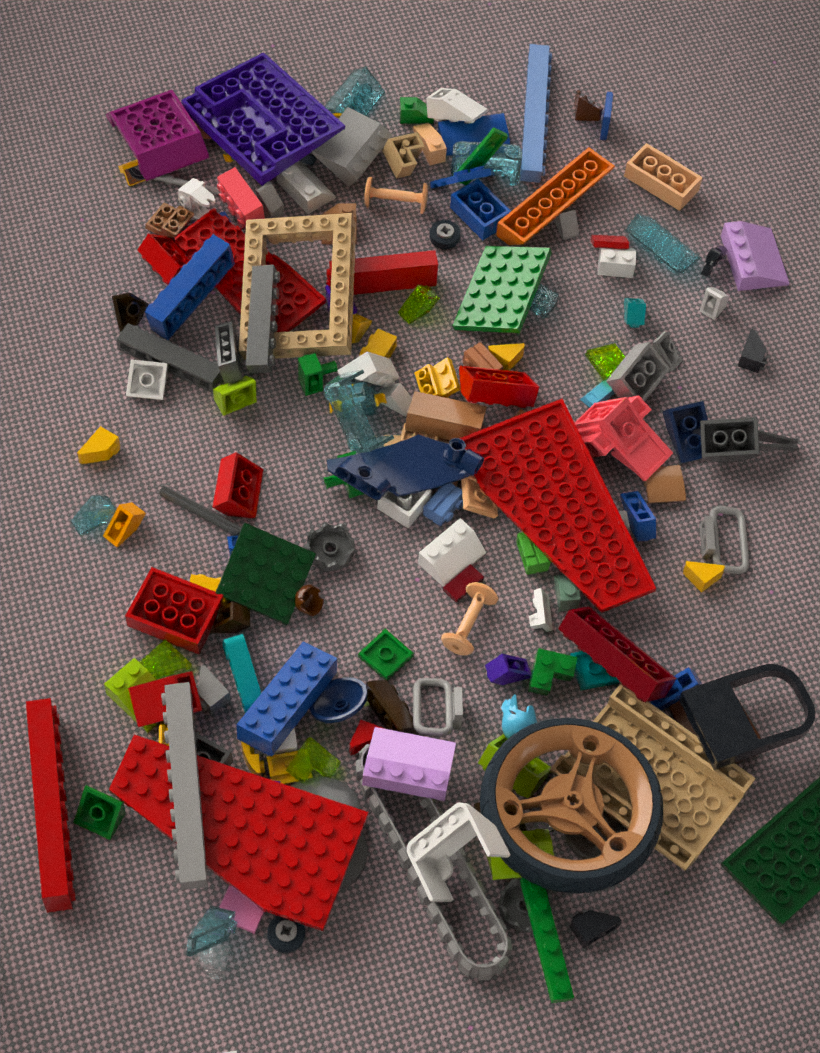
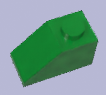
M400 97V124H434V118H428L426 103L418 97Z

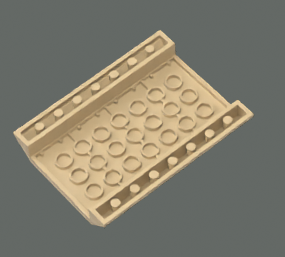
M620 684L610 696L608 704L593 722L607 726L626 737L644 754L651 764L661 787L660 792L663 796L664 808L661 833L654 848L686 871L728 819L756 778L735 763L713 770L696 735L651 703L640 701L634 692ZM568 751L565 756L561 755L549 771L556 776L569 774L576 759ZM580 762L576 774L586 777L589 765ZM608 764L593 765L592 782L602 794L603 811L628 829L632 817V803L625 783Z

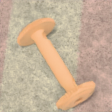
M369 177L365 186L364 204L366 207H369L372 197L421 203L420 214H423L427 206L428 185L426 183L423 184L422 193L384 188L376 189L372 187V177Z
M474 582L467 585L466 592L473 600L456 634L447 632L441 637L443 645L455 654L470 655L473 653L474 647L467 640V637L483 604L495 605L498 601L496 592L485 584Z

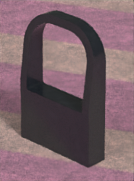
M765 664L718 678L682 691L679 698L713 770L795 742L809 732L815 720L814 704L801 679L790 669L778 664ZM765 677H777L786 681L793 688L804 709L805 722L797 728L758 739L733 688Z

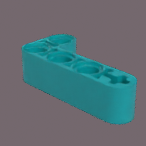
M240 634L223 639L222 646L226 659L229 660L244 713H246L260 696L261 690L244 635Z

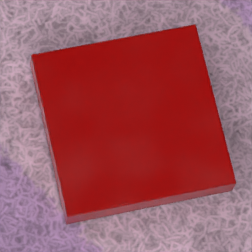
M591 235L590 241L595 248L629 249V241L626 236Z

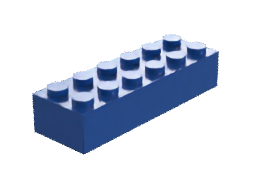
M213 234L209 239L205 240L200 250L193 254L191 260L181 268L178 275L170 280L169 285L158 294L156 300L148 305L145 314L153 332L166 340H169L234 266L235 262L230 244Z
M303 641L236 724L237 739L272 757L336 675L337 658Z

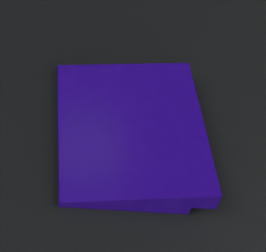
M264 52L195 87L194 94L181 100L182 105L192 120L261 186L345 129V125Z

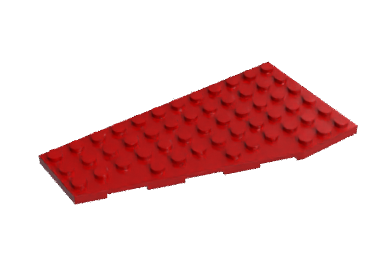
M563 398L459 438L465 442L466 450L470 449L484 457L482 466L474 475L479 488L601 613L656 591V586Z
M134 734L109 791L173 841L172 829H176L175 822L171 821L170 809H174V802H170L169 789H173L172 782L168 781L167 770L171 769V763H167L166 750H169V746ZM197 755L207 868L258 905L262 911L324 932L368 818V812Z

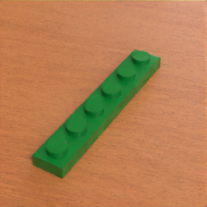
M522 877L520 884L551 1003L572 1001L574 994L546 889Z

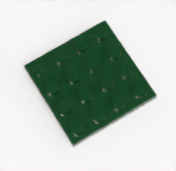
M244 523L215 592L216 594H223V599L238 603L249 608L251 611L288 625L296 606L295 595L304 586L316 553Z

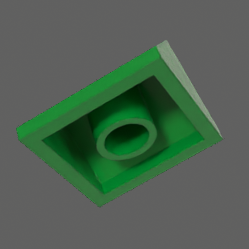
M86 785L73 823L110 840L126 814L124 802Z

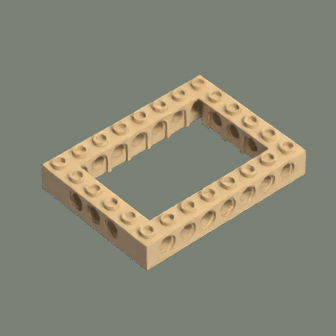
M352 213L246 220L239 352L243 359L246 360L252 266L265 265L266 254H268L266 249L267 238L272 244H279V242L296 243V241L333 240L329 330L274 333L276 348L273 349L275 359L296 358L316 353V356L351 355L356 222Z

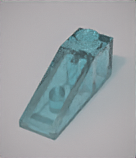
M211 905L188 937L186 956L191 957L225 942L231 933L234 934L237 927L235 911Z

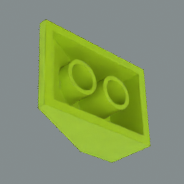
M133 658L106 681L104 686L106 694L136 722L128 688L156 679L140 662ZM158 723L143 726L142 728L148 733Z

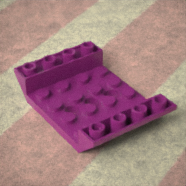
M173 90L105 114L111 126L118 128L138 160L139 171L146 181L209 158L201 132Z

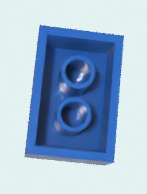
M479 179L451 194L450 208L482 240L495 234L498 222L511 212Z

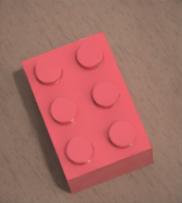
M235 167L217 177L219 197L223 203H227L230 214L237 217V222L241 229L244 228L246 230V220L265 219L262 203Z

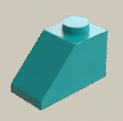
M624 298L625 323L633 328L645 325L646 303L643 299Z

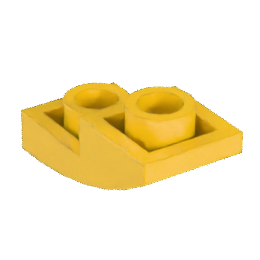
M241 741L243 757L249 771L252 774L261 776V773H265L264 760L260 761L259 754L254 753V748Z

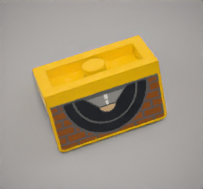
M137 159L118 166L120 173H124L129 186L145 181L139 171Z

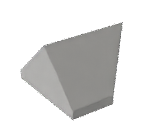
M664 331L653 342L652 346L670 368L669 371H673L683 359L678 356V351L674 346L671 336Z

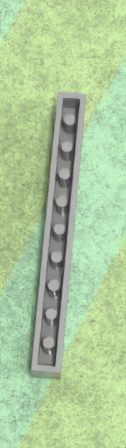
M189 682L164 685L165 693H161L162 704L163 706L166 705L167 712H163L164 725L168 724V731H164L165 743H169V750H166L167 763H171V769L167 770L168 781L172 782L173 788L169 789L170 802H174V809H170L171 821L175 822L176 829H172L173 842H177V849L174 850L175 863L178 862L179 870H175L176 883H180L182 890L208 887L192 691Z

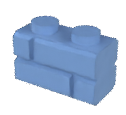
M452 483L441 486L424 505L423 515L433 520L439 526H442L445 522L448 523L454 515L453 512L456 509L460 510L463 506L462 490L455 487Z

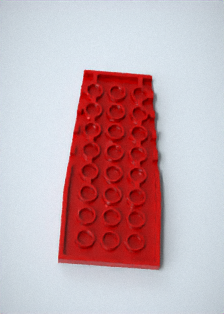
M213 208L175 236V243L190 259L195 252L200 250L205 240L209 239L213 234L230 244L235 264L215 287L241 315L245 233L242 232L238 225H233L229 222V218L225 215H220ZM270 252L266 254L265 265H274L277 272L280 273V283H277L279 299H276L278 315L275 316L277 332H290L326 303V298L277 255H272Z

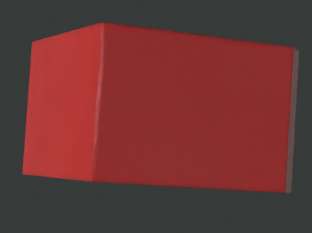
M360 719L350 742V755L359 753L366 744H370L374 728L382 727Z

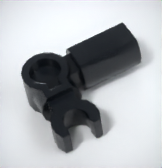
M720 245L710 249L705 260L706 265L701 272L702 275L708 277L711 274L713 267L717 265L719 260L725 257L728 251L726 247Z

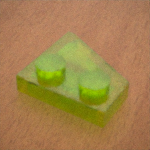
M166 640L139 661L155 679L161 676L172 675L177 670L192 668V664Z

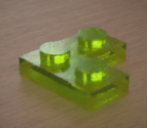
M309 737L286 771L301 783L306 781L313 769L317 770L324 777L332 778L341 761L312 737Z

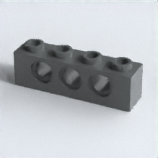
M233 322L215 326L218 368L225 384L235 383L243 379L238 335Z

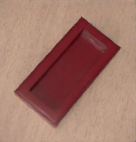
M470 564L443 587V591L457 603L468 594L466 592L467 585L474 582L481 583L484 580V576Z

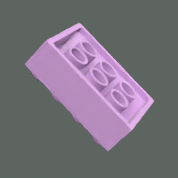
M743 221L724 223L721 239L724 247L728 250L726 254L738 291L789 285V280L771 228Z
M375 727L365 763L362 785L445 801L456 743Z

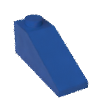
M633 491L620 494L624 510L627 511L631 531L637 541L656 539V518L640 493Z
M688 667L675 675L677 679L665 698L650 701L649 703L659 710H663L678 702L682 691L702 683L695 671Z

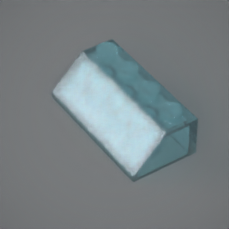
M364 66L353 70L324 107L332 114L343 113L349 107L367 116L384 95L385 91L369 69Z
M636 214L625 230L631 240L641 243L642 249L647 252L651 251L654 254V258L660 263L664 262L667 264L666 268L673 273H683L701 258L650 216Z

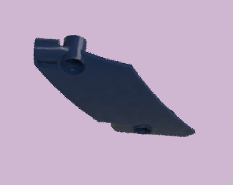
M418 434L379 449L329 459L326 462L328 472L372 499L380 500L388 491L399 497L437 488L472 475L474 476L482 466L484 457L470 449L466 450V444L462 439L453 438L448 444Z

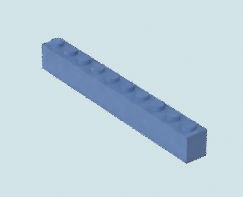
M530 44L520 172V181L540 183L541 176H545V166H542V163L546 162V153H543V150H546L547 140H544V137H547L548 127H545V125H548V114L545 113L549 111V102H546V99L549 100L550 90L547 87H550L551 77H548L551 74V65H548V63H551L552 53H549L548 45Z

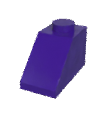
M501 654L485 665L487 677L491 683L506 685L531 677L528 662L523 658Z

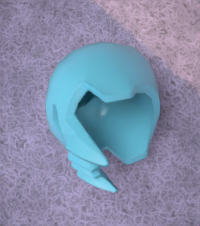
M515 694L511 699H506L501 706L503 711L502 731L507 739L519 730L537 723L534 707L531 705L527 706L526 712L518 710Z

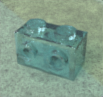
M539 284L529 310L545 319L557 306L559 294Z

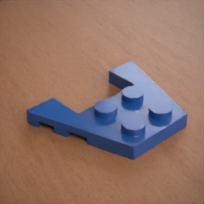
M484 166L470 169L469 173L468 169L453 173L454 176L430 181V187L436 188L494 176V169H485Z

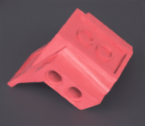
M639 395L596 402L575 422L592 458L606 456L614 448L611 455L635 472L642 481H646L673 454L669 447L643 420L652 409Z

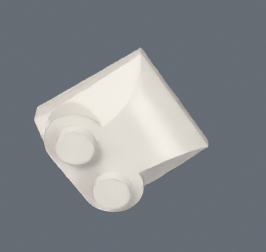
M131 359L126 396L163 400L166 380L168 378V364Z

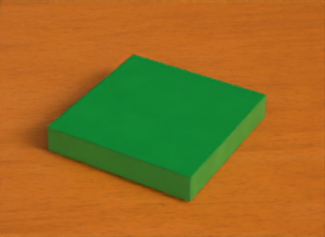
M384 629L358 653V657L381 678L388 681L414 657V653L387 629Z

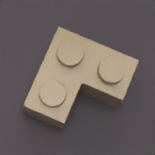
M418 132L387 140L382 152L396 179L412 174L417 165L415 158L419 157L424 144Z

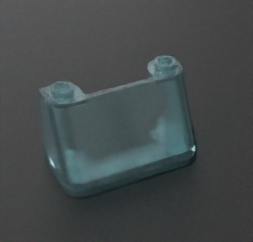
M459 141L453 145L450 177L454 175V172H457L481 142ZM502 144L484 165L485 169L493 168L494 171H501V178L507 177L510 185L518 186L522 149L517 145Z

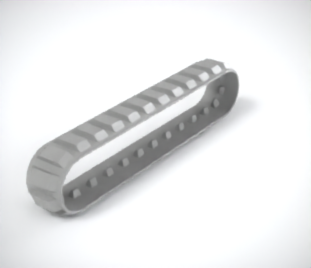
M366 744L359 752V760L356 761V780L360 781V789L364 797L369 798V806L373 814L379 816L378 823L384 833H388V842L393 851H398L397 858L402 868L408 870L407 877L412 887H417V896L422 905H427V915L432 924H437V933L442 942H447V952L452 961H457L459 965L458 970L467 977L477 978L478 981L491 980V976L494 974L500 975L508 966V957L512 953L511 937L506 936L507 928L503 920L497 918V909L492 900L486 898L487 891L482 882L476 880V872L472 864L466 862V854L463 848L459 849L450 856L452 862L455 861L461 872L459 876L462 880L466 881L470 889V896L477 901L481 909L479 910L481 916H485L491 927L489 929L491 934L495 935L499 941L497 950L503 952L501 958L496 956L492 960L493 963L489 965L487 963L475 964L472 959H468L462 952L464 950L462 944L457 943L452 933L454 931L453 927L448 925L442 913L444 911L442 907L438 906L436 902L429 900L407 854V848L403 842L404 837L393 824L395 820L393 816L388 815L384 807L385 802L383 798H379L374 787L362 785L365 763L370 744ZM419 796L421 800L420 805L426 809L431 818L430 823H433L443 815L442 810L436 808V799Z

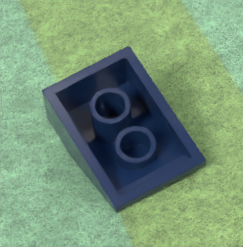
M696 402L663 411L666 428L680 463L702 459L700 421L708 420L704 402Z

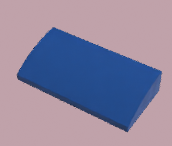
M504 113L482 116L475 120L474 123H465L464 121L450 122L449 120L438 122L437 131L446 145V156L472 153L493 127L508 135V138L499 149L510 148L511 146Z

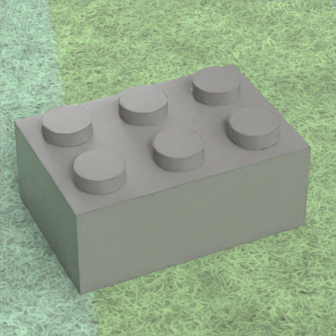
M650 342L637 344L606 382L619 398L639 395L645 401L670 368Z

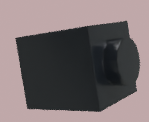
M753 329L750 330L738 367L758 373L760 367L765 366L768 357L765 356L766 347Z
M588 910L585 913L581 911L572 917L570 929L582 947L586 948L619 928L622 920L620 917L593 910Z

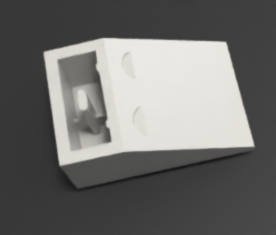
M440 88L426 98L428 118H434L436 121L447 119L450 122L464 121L465 123H474L475 120L488 112L487 108L457 89Z

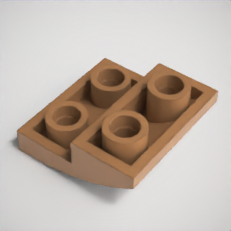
M164 202L145 224V229L162 236L175 238L192 219L194 213L180 205L176 209Z
M680 465L660 466L644 481L648 504L686 501Z

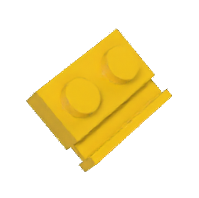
M307 749L266 757L271 780L280 781L282 784H289L313 778Z

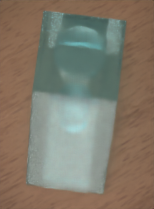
M92 495L73 517L71 523L79 535H84L106 524L117 509L108 496Z

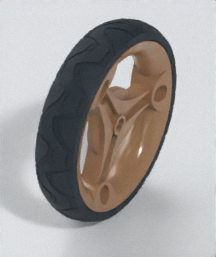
M555 718L540 721L512 735L496 751L489 762L480 790L481 814L497 827L510 853L508 858L501 857V859L514 872L533 884L556 892L573 894L605 890L619 884L634 874L646 862L658 842L663 824L664 808L658 778L644 754L630 740L617 731L600 723L578 718ZM569 750L570 754L576 759L569 774H562L551 779L545 785L540 796L519 800L512 792L518 774L530 761L549 752ZM580 762L589 765L586 777L576 774ZM608 764L621 777L628 789L632 803V817L629 828L625 832L615 833L602 817L603 797L598 787L592 782L593 765ZM540 807L541 810L523 813V810ZM506 812H513L515 815H509ZM529 822H547L552 828L561 833L585 836L596 845L601 854L598 857L584 860H570L553 856L529 841L519 826ZM595 826L608 839L607 841L593 829ZM612 847H615V848H617V849L620 850V851H619V852H618V851H614V850H612L611 848H612Z

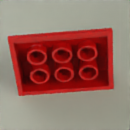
M151 567L125 615L127 626L200 654L210 634L223 599V594H216L215 591Z

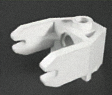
M193 178L178 189L179 203L187 210L193 212V217L196 220L210 211L207 209L210 207L208 201L213 204L215 203L214 195L205 189V182L203 181L200 182Z

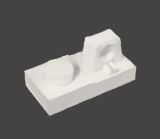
M541 588L534 590L535 598H533V604L537 609V613L529 616L530 627L533 629L543 628L546 632L552 631L549 595Z

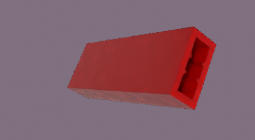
M436 251L355 258L353 295L436 286L438 273ZM329 261V268L326 269V285L331 287L332 261Z

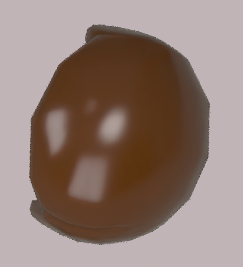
M310 584L301 587L295 595L296 608L305 615L316 616L322 610L324 599L319 596L321 590Z

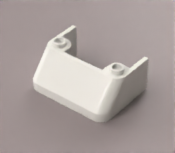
M456 803L415 836L407 845V854L430 901L451 902L454 900L445 883L453 873V864L449 857L474 837L478 836L487 856L506 858L510 856L497 827L468 803Z

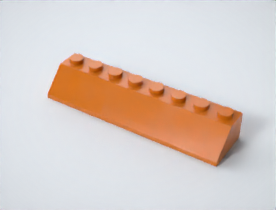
M588 147L501 219L497 225L496 236L509 246L525 244L613 170L615 165Z

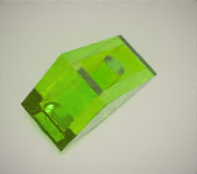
M417 285L397 313L408 324H412L429 313L440 297L430 287Z

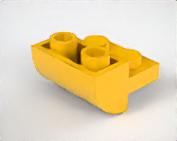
M448 357L434 366L427 364L414 372L421 393L449 398V396L461 390L452 360Z

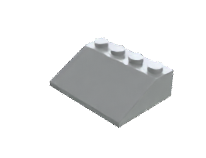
M347 107L338 118L345 125V129L311 153L350 187L359 179L385 146L387 140L393 135L381 123Z

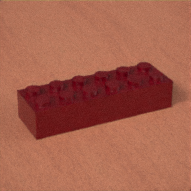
M590 606L569 610L558 628L566 639L578 645L579 650L590 655L596 664L603 666L610 676L616 677L623 687L634 692L636 697L642 702L646 703L665 698L677 679Z

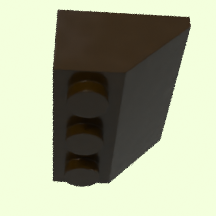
M387 680L368 681L366 683L368 691L367 701L385 729L419 735L414 729L413 717L409 713V707L404 700L401 701L397 696L398 692L394 685H390Z

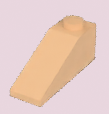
M429 123L413 126L414 133L418 132L424 144L423 152L429 165L446 162L447 148L441 135Z

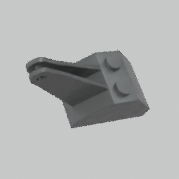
M757 417L700 421L703 460L720 463L743 462L759 457V451H795L799 449L798 445H793L798 443V439L758 430ZM759 441L776 444H760Z

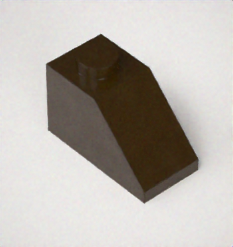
M235 602L219 608L210 634L238 633L249 628L250 609Z

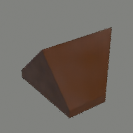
M578 89L574 101L575 120H601L603 108L601 106L599 108L594 106L596 102L590 103L586 95L580 97L581 91Z

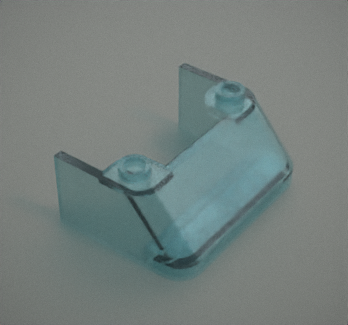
M363 369L342 373L324 386V395L329 400L348 441L347 445L351 451H356V453L371 452L394 439L393 435L375 437L350 380L363 374Z

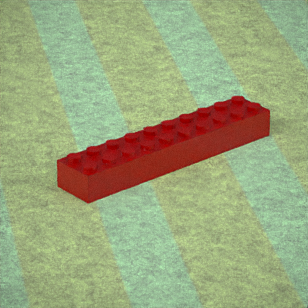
M51 698L26 701L42 900L47 913L73 909L72 901H76V893L72 882L74 881V872L71 867L72 851L69 845L71 838L67 824L69 816L65 803L67 802L66 789H64L65 773L62 768L64 761L60 747L62 744L61 733L59 732L60 718L57 706L52 704Z

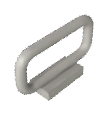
M716 506L710 511L709 516L704 517L699 525L702 558L710 559L712 556L714 564L724 565L720 560L717 514L734 515L738 519L742 565L739 567L725 565L724 573L743 574L748 570L750 563L744 514L737 508Z
M421 678L417 680L413 686L414 729L422 735L437 737L449 735L453 730H461L463 719L462 687H454L453 691L452 685L443 679ZM437 686L445 689L446 727L427 728L421 725V687Z

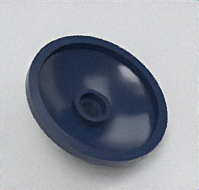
M352 677L338 678L330 681L309 708L312 716L324 723H339L350 719L363 708L368 699L366 685L361 680Z

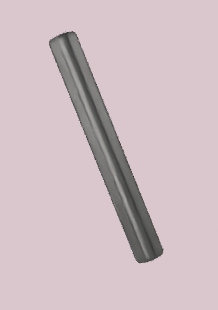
M162 486L160 489V496L235 536L239 535L242 526L167 486Z

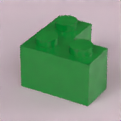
M538 648L534 658L528 692L547 696L551 690L553 678L570 682L574 677L578 657Z

